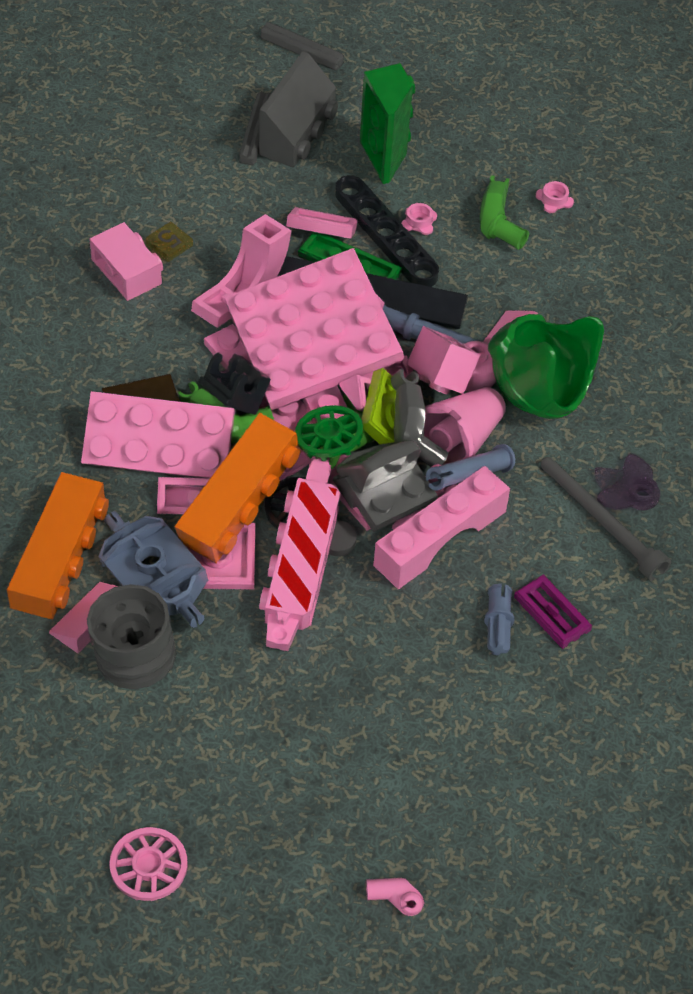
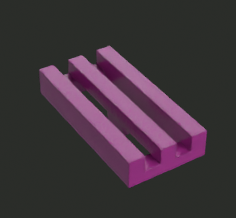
M544 574L514 594V598L562 649L592 629L590 622ZM541 587L577 627L573 629L559 614V610L551 602L548 603L536 589ZM528 595H530L545 610V612L561 627V629L566 634H564L556 626V624L540 609V607Z

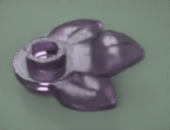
M629 453L622 470L603 467L595 468V480L603 490L597 496V501L605 507L615 510H623L630 507L637 510H650L658 504L660 490L657 483L652 479L653 469L640 457ZM638 492H643V493H645L647 496H641V495H639V494H637V493H638Z

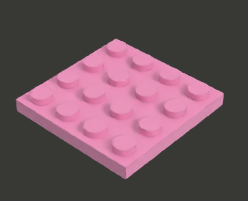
M354 248L224 297L251 363L271 379L265 392V397L271 411L337 386L340 381L352 376H363L404 360L402 348Z

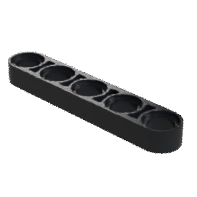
M353 175L339 178L336 182L335 197L347 212L358 220L357 223L391 262L402 268V274L410 283L429 287L434 286L438 281L439 266L362 179ZM345 188H353L356 189L358 193L354 195L344 194L342 190ZM364 208H371L375 210L376 213L373 215H364L360 212V210ZM388 228L394 231V234L384 236L378 233V231ZM401 249H407L413 252V254L408 257H402L396 252ZM419 270L429 271L432 274V276L428 278H420L417 275H415V272Z

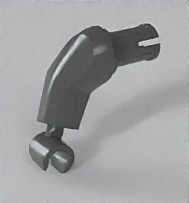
M400 368L391 377V384L396 390L394 442L413 440L421 449L418 457L429 467L435 464L443 465L449 452L424 436L426 410L421 387L416 384L419 380V375L412 371L405 378L404 370Z

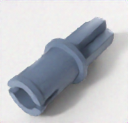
M494 584L489 587L488 612L484 617V622L488 626L487 648L496 656H499L501 653H508L510 650V629L515 621V617L511 613L512 589L505 585L504 595L501 596L502 584Z

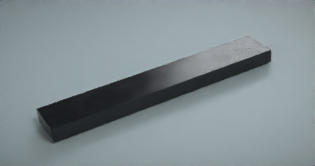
M286 256L277 277L315 262ZM366 273L374 292L387 307L408 315L416 313L419 315V319L433 324L460 329L468 295Z

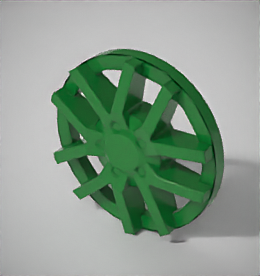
M330 405L316 408L305 414L297 423L295 432L297 433L298 446L307 453L310 459L315 456L321 457V461H326L328 457L342 454L349 456L351 454L350 450L355 446L359 447L361 445L360 441L364 433V427L361 417L354 410L344 406ZM334 413L343 414L344 416L336 419ZM323 414H329L330 418H325L321 420L320 416ZM313 418L316 421V424H307Z

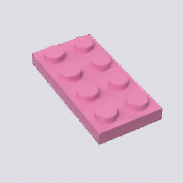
M91 391L81 463L210 479L230 453L235 409Z

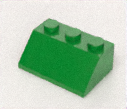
M401 63L365 71L363 78L360 143L383 184L391 181L405 158L408 142L411 141L409 123L410 119L413 118L411 100L412 95L415 94V83L412 76L407 75Z

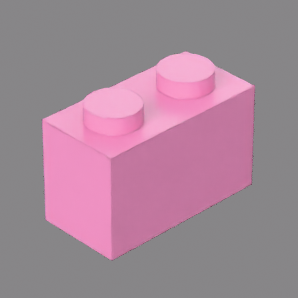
M125 222L90 238L92 261L127 301L162 284L161 271H163V264L156 253H151L139 233H133Z
M423 326L407 365L417 371L419 379L429 383L430 388L449 395L450 390L464 394L480 354L451 336Z

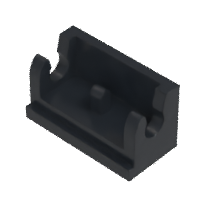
M219 352L211 358L204 377L200 376L198 383L225 406L256 415L271 379L243 356L234 354L229 360L226 370L219 371L218 367L220 362H222L223 355Z

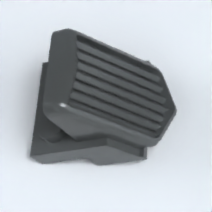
M413 440L381 444L355 452L336 467L338 475L333 477L334 483L350 508L357 507L373 532L428 506L437 499V493L428 486L430 484L429 481H426L425 475L416 463L421 449Z

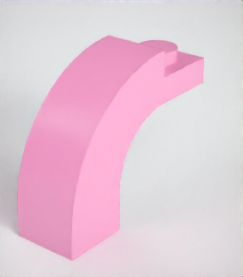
M266 214L243 228L241 247L234 265L217 285L193 300L191 311L216 328L230 320L232 316L224 297L276 278L285 260L292 230Z

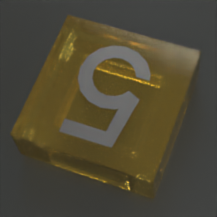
M170 221L147 236L146 245L167 262H170L193 246V239Z

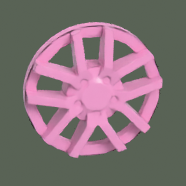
M153 827L136 829L123 836L113 848L110 856V873L113 882L120 891L135 900L154 901L170 895L183 882L188 867L186 850L180 840L166 830ZM144 836L159 838L152 846H149ZM138 838L143 848L135 851L129 843ZM167 840L173 846L165 853H162L159 848ZM125 848L131 857L118 860L120 852ZM178 851L181 864L168 859ZM132 866V871L118 875L116 867ZM165 868L179 871L177 877L174 879L163 873ZM137 878L135 889L128 887L123 882ZM157 879L170 884L157 891ZM143 880L151 881V892H140Z

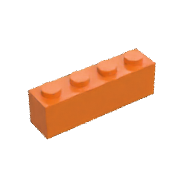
M259 413L174 526L177 536L183 544L216 564L223 554H229L237 542V535L244 525L248 526L254 521L258 513V506L266 496L270 497L277 489L279 478L285 469L292 468L297 462L300 455L297 433Z
M61 472L7 588L10 609L53 620L58 608L64 609L70 595L69 582L71 578L77 579L83 566V557L81 555L85 548H92L96 537V528L94 526L97 519L104 520L108 511L109 500L105 498L103 482Z

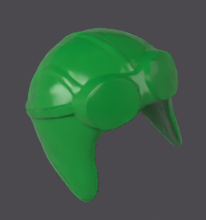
M528 314L517 317L512 322L504 325L491 338L488 344V351L493 362L494 376L504 396L520 410L542 418L557 419L572 413L582 402L592 382L603 341V322L597 317L588 316L569 324H556L546 322L542 315Z

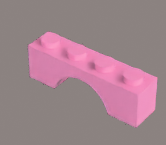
M483 466L375 543L373 566L397 589H400L425 571L437 552L452 537L469 528H475L479 532L504 514L507 509L510 488L486 466Z

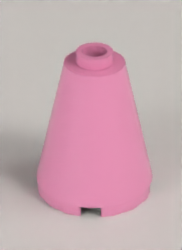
M484 387L425 406L424 436L449 452L443 465L475 456L506 412L505 401L495 389Z

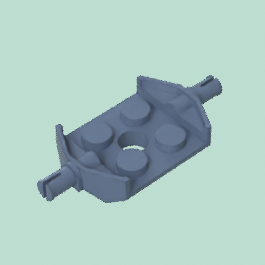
M116 511L111 512L112 517L110 514H107L104 522L114 533L104 540L99 553L101 565L108 568L121 586L129 584L146 586L159 593L167 603L169 616L178 613L182 614L193 628L197 627L196 621L199 625L202 624L204 615L199 612L193 603L208 582L206 569L162 518L144 516L132 523L129 521L125 523ZM149 556L160 557L154 564L146 565L142 563Z

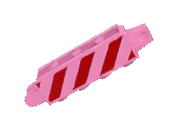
M319 458L314 459L313 462L311 461L306 479L298 478L295 491L288 490L284 512L289 513L287 523L280 522L276 544L281 546L279 554H272L268 577L273 578L270 588L263 587L259 609L265 610V623H267L266 647L289 651L297 630H303L312 624L339 513L338 502L340 498L339 490L335 485L330 484L331 465H329V462L321 461Z

